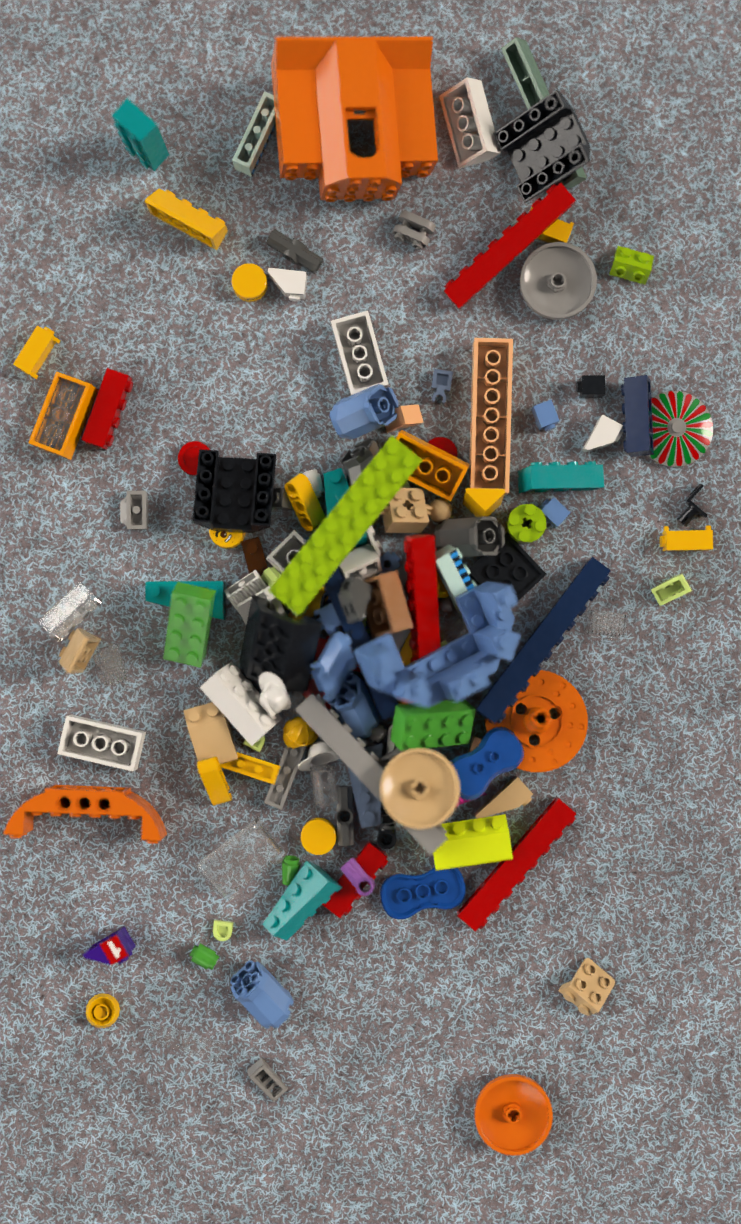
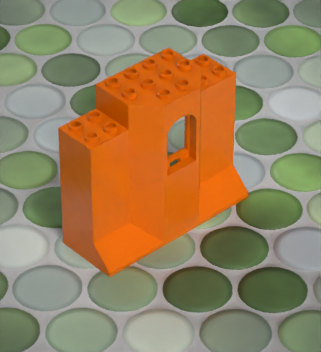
M276 37L271 61L280 178H285L286 180H295L297 178L313 180L318 178L320 200H325L326 202H335L337 200L352 202L356 199H363L364 201H373L374 199H382L383 201L393 200L402 185V178L409 176L424 178L429 176L438 162L430 71L433 37ZM365 110V114H354V111ZM347 120H373L376 146L374 156L361 158L350 152Z

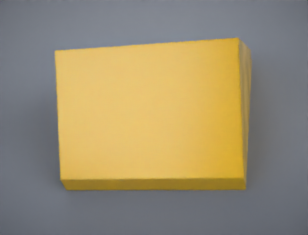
M466 488L463 505L475 517L490 516L501 505L505 489Z

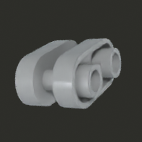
M402 210L398 218L402 225H395L392 231L395 235L394 238L400 242H410L414 248L419 250L427 248L430 239L426 234H433L436 225L430 220ZM409 226H411V227H413V228H415V229H417V230H420V231H419V232L414 231V230L410 229Z

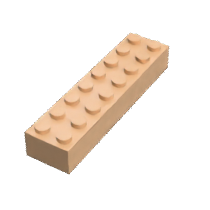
M474 338L472 349L469 488L505 489L504 495L507 496L510 479L513 339Z

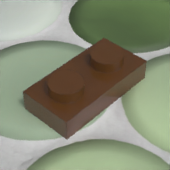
M260 537L241 541L249 574L256 569L260 576H262L263 571L268 566Z

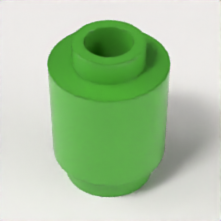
M201 943L199 947L195 945L189 955L192 957V962L206 970L207 968L212 970L220 957L214 950Z

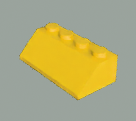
M159 188L144 201L151 215L215 250L219 248L228 232L222 219L218 217L212 218L204 209L192 207L189 201L176 198V195L169 190L163 191Z

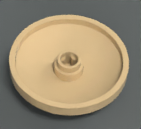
M415 748L404 751L389 762L382 774L380 781L381 801L387 813L399 824L412 829L432 828L444 822L457 806L460 796V782L457 772L444 756L433 750Z

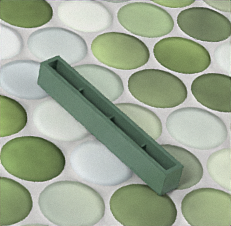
M515 37L501 48L527 109L550 94L526 40ZM581 167L560 180V183L566 188H573L587 179Z

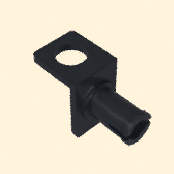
M699 484L685 499L689 507L677 518L685 527L697 514H701L705 518L708 516L691 501L703 488L704 485Z

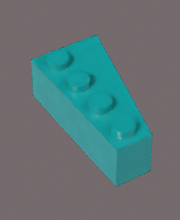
M595 461L584 462V465H578V462H567V465H560V462H550L549 465H542V462H533L531 466L518 471L519 494L534 489L535 493L551 491V489L554 492H562L569 489L571 491H584L604 488L603 464L596 465Z
M342 468L323 473L327 516L349 490ZM366 533L354 548L368 544Z
M224 581L145 582V601L169 607L172 591L177 582L216 590L212 617L226 620Z
M306 860L262 925L273 936L287 941L304 925V921L309 916L312 917L317 912L316 909L323 903L326 904L331 899L330 896L335 891L338 892L342 886L320 866Z

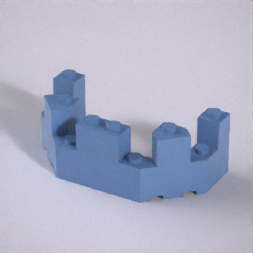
M486 581L455 597L469 633L407 666H404L390 633H386L353 650L368 685L400 699L429 708L446 698L458 702L489 685L487 676L497 671L501 658L512 661L521 636L511 631L515 620L511 607L518 604L512 586Z

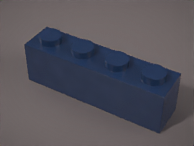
M647 375L624 378V384L621 385L622 396L625 397V403H622L623 415L625 414L623 432L626 433V440L623 441L624 451L630 457L654 455L651 380Z

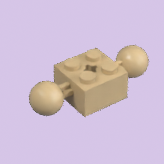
M400 488L380 515L383 517L385 533H422L429 524L428 516L433 521L441 523L443 520L451 517L452 506L449 501L443 498H437L430 504H426L423 488Z

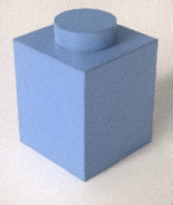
M552 400L535 405L531 409L539 431L544 429L547 432L556 428L555 425L560 420Z
M554 497L551 500L546 499L539 506L545 515L546 521L554 528H557L571 513Z

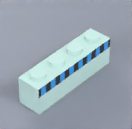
M265 91L232 159L236 170L251 177L276 127L274 95Z
M447 545L435 552L436 571L461 620L464 621L455 597L477 585L469 577L471 574L466 564L463 565L461 561L463 556L460 550Z

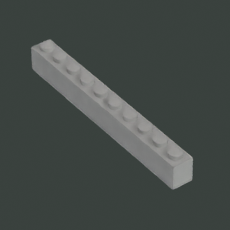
M312 693L295 709L296 712L382 803L380 781L386 766L382 768L378 763L380 759L374 752L368 753L364 748L366 744L359 737L355 739L351 734L353 730L345 722L341 724L337 719L339 715L332 708L330 710L327 709L324 705L326 701L319 694L315 696ZM441 824L428 829H412L403 826L430 855L448 839L445 835L447 831Z

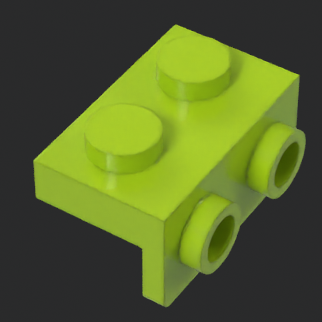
M617 245L609 274L645 285L652 270L654 256Z

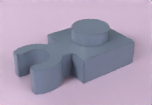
M434 369L431 389H435L436 392L432 395V403H435L437 396H441L443 399L442 404H445L446 394L444 391L450 392L452 371Z

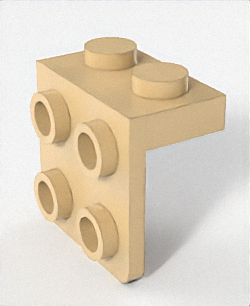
M586 958L581 963L573 979L562 984L558 991L563 994L567 1001L577 1006L582 1014L589 1016L601 1010L615 985V980L590 958Z

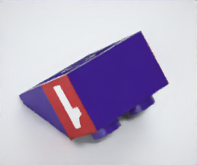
M124 926L91 945L84 952L83 956L86 959L108 965H113L116 962L120 965L129 959L136 946Z

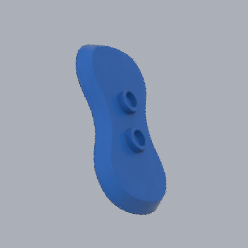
M496 727L489 730L477 748L450 761L459 778L460 798L464 800L479 798L496 776L512 771L521 764L524 757V749L520 740L511 730L505 727Z
M434 867L430 871L416 876L405 874L392 875L383 882L380 890L381 902L385 912L395 919H407L427 908L453 909L463 902L466 894L464 878L458 868L436 871Z

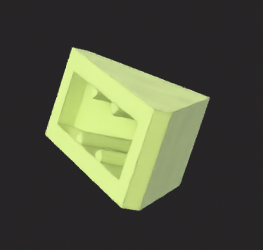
M683 574L675 575L651 589L660 606L692 591Z

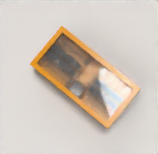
M56 371L28 443L44 451L71 460L98 389L90 383Z

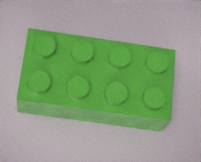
M177 582L171 596L163 655L164 660L201 668L207 652L216 590Z
M461 699L458 702L451 700L441 701L430 708L414 703L398 704L395 707L390 740L400 751L469 744L476 709L465 699Z

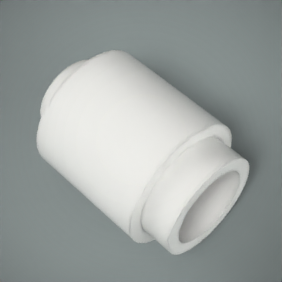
M314 469L302 473L309 479L316 497H322V493L325 491L321 475L318 471Z

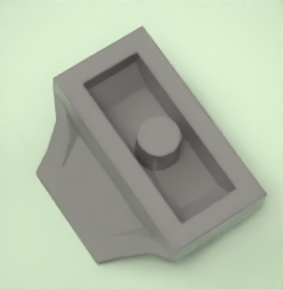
M127 491L126 497L120 501V522L127 526V530L148 529L147 491Z

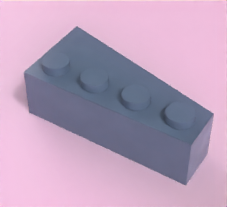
M382 742L364 747L368 753L372 751L378 758L382 757ZM348 767L361 828L379 825L381 821V802Z

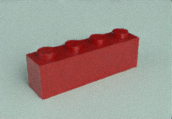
M109 368L106 369L81 439L83 442L107 450L108 446L111 447L114 436H112L113 431L120 424L121 410L124 411L127 400H125L127 392L130 393L133 387L132 378L129 375Z
M369 840L355 860L368 876L375 880L376 875L374 874L377 870H382L388 863V854ZM344 873L337 881L342 888L338 892L335 891L326 904H322L338 918H341L343 914L347 916L353 908L351 906L355 899L358 901L362 897V895L357 893L355 886ZM362 881L360 886L363 889L367 884H370L367 881Z

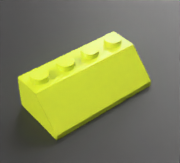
M506 814L441 824L447 831L445 835L448 839L433 852L436 871L513 860Z

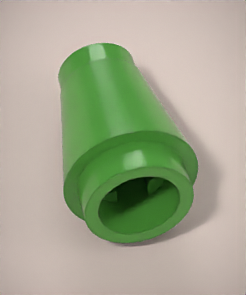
M292 855L284 856V860H282V884L289 886L297 875L301 865L298 857Z

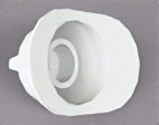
M271 672L262 673L258 680L262 691L259 698L262 708L270 716H275L282 710H288L291 707V700L282 680Z
M320 740L310 746L308 758L298 765L299 771H311L340 758L323 740Z

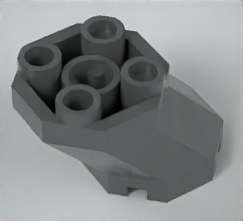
M371 438L354 446L356 449L352 452L350 450L347 451L340 460L345 469L349 488L379 452L377 443Z
M488 516L443 520L435 528L436 551L451 545L460 550L463 558L496 556L499 553L497 552L499 548H502L505 544L504 527L498 525L496 517Z

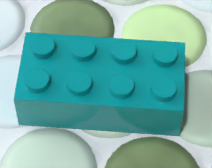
M127 98L111 115L115 122L114 127L118 130V135L122 138L121 141L126 146V151L133 157L135 155L139 157V162L146 169L150 167L155 171L169 156V152L158 125Z

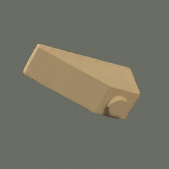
M515 775L474 813V816L476 818H483L519 808L521 805L526 806L532 800L531 796L533 793Z

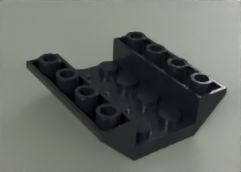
M557 89L493 133L500 150L508 152L521 183L516 186L524 203L590 162V144L574 109Z
M199 450L192 523L213 531L254 533L270 528L276 454L257 453V459L220 457L217 450Z
M252 595L239 661L246 677L259 682V676L262 673L271 672L282 680L287 692L307 691L313 669L310 668V664L314 663L323 623L308 616H304L299 621L270 610L271 601Z

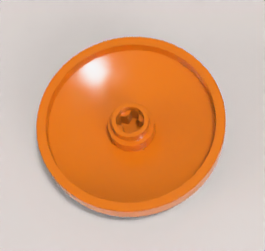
M507 1074L493 1079L481 1090L475 1103L474 1118L479 1135L490 1148L501 1154L514 1156L529 1153L545 1141L551 1130L553 1111L548 1095L536 1081L523 1075Z

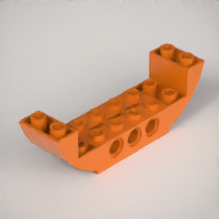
M52 785L45 788V792L26 801L15 811L3 832V835H10V838H22V835H27L28 832L33 830L34 815H42V813L48 812L50 816H62L64 813H70V817H81V814H89L91 818H100L101 815H109V818L113 819L120 818V816H128V819H140L142 817L141 840H147L149 844H157L158 841L167 836L164 823L158 812L144 798L131 792V788ZM105 799L109 801V806L106 804Z

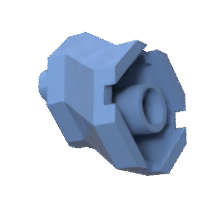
M377 384L352 396L342 398L333 405V410L330 411L329 417L339 437L355 439L380 427L388 426L397 418L395 408H398L399 403L393 389Z
M337 631L330 635L318 660L310 664V668L315 669L311 673L319 692L324 691L326 695L322 697L327 702L335 699L348 672L356 668V664L359 663L355 653L351 650L350 645L352 642L349 635L343 634L342 631Z
M349 671L335 699L328 701V703L339 715L337 719L341 724L345 722L353 730L351 734L355 739L357 737L360 739L369 738L372 735L371 731L373 728H377L379 725V712L374 706L364 681Z
M252 960L247 961L232 976L230 984L232 985L231 991L235 999L264 1028L269 1029L270 1026L278 1028L290 1016L291 1011L288 1009L290 1005L293 1006L294 1002L291 994L261 963L253 962Z

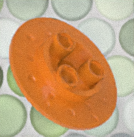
M540 670L535 677L531 676L527 681L530 683L524 692L520 691L517 694V702L512 708L508 706L505 710L506 716L500 723L492 724L485 719L486 732L496 727H505L516 735L524 749L523 760L517 769L536 773L555 770L574 758L585 741L588 729L587 710L576 688L563 677L549 671ZM518 704L523 705L525 708L523 715L518 714L515 710ZM550 709L557 711L558 716L556 719L550 718ZM538 715L543 717V722L540 724L534 719ZM531 735H534L538 738V744L536 746H533L529 743V737Z

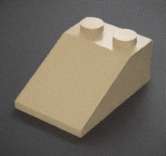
M77 628L71 632L68 638L70 640L67 647H63L59 654V657H61L59 663L69 674L84 672L101 640L86 630Z
M213 702L183 710L198 761L217 756L219 763L224 764L238 759L229 720Z

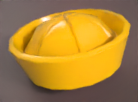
M101 993L95 995L86 1006L87 1020L97 1028L109 1027L119 1017V1003L109 994Z

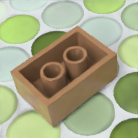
M392 571L365 579V582L373 586L371 591L372 597L365 609L372 639L386 633L392 634L413 628L398 572Z

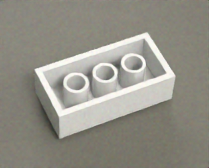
M368 311L332 320L331 327L350 395L352 396L377 384H382L385 388L388 387L389 384Z
M232 661L214 673L200 687L251 746L282 720L279 713L275 716H270L259 703L261 694Z
M68 715L65 719L57 754L135 771L138 769L146 732L76 715Z

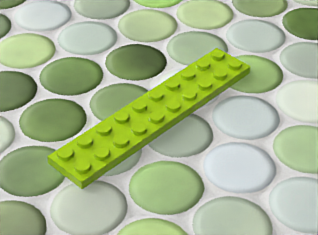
M391 436L268 591L300 616L423 460L395 437Z

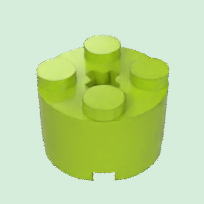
M533 504L519 505L509 513L506 519V532L517 543L530 544L543 535L547 525L545 515L541 509ZM523 520L530 523L528 527H522Z

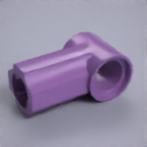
M354 857L351 858L340 869L355 886L358 894L368 896L373 891L375 882L373 878L368 876ZM367 881L370 884V889L363 890L360 883Z

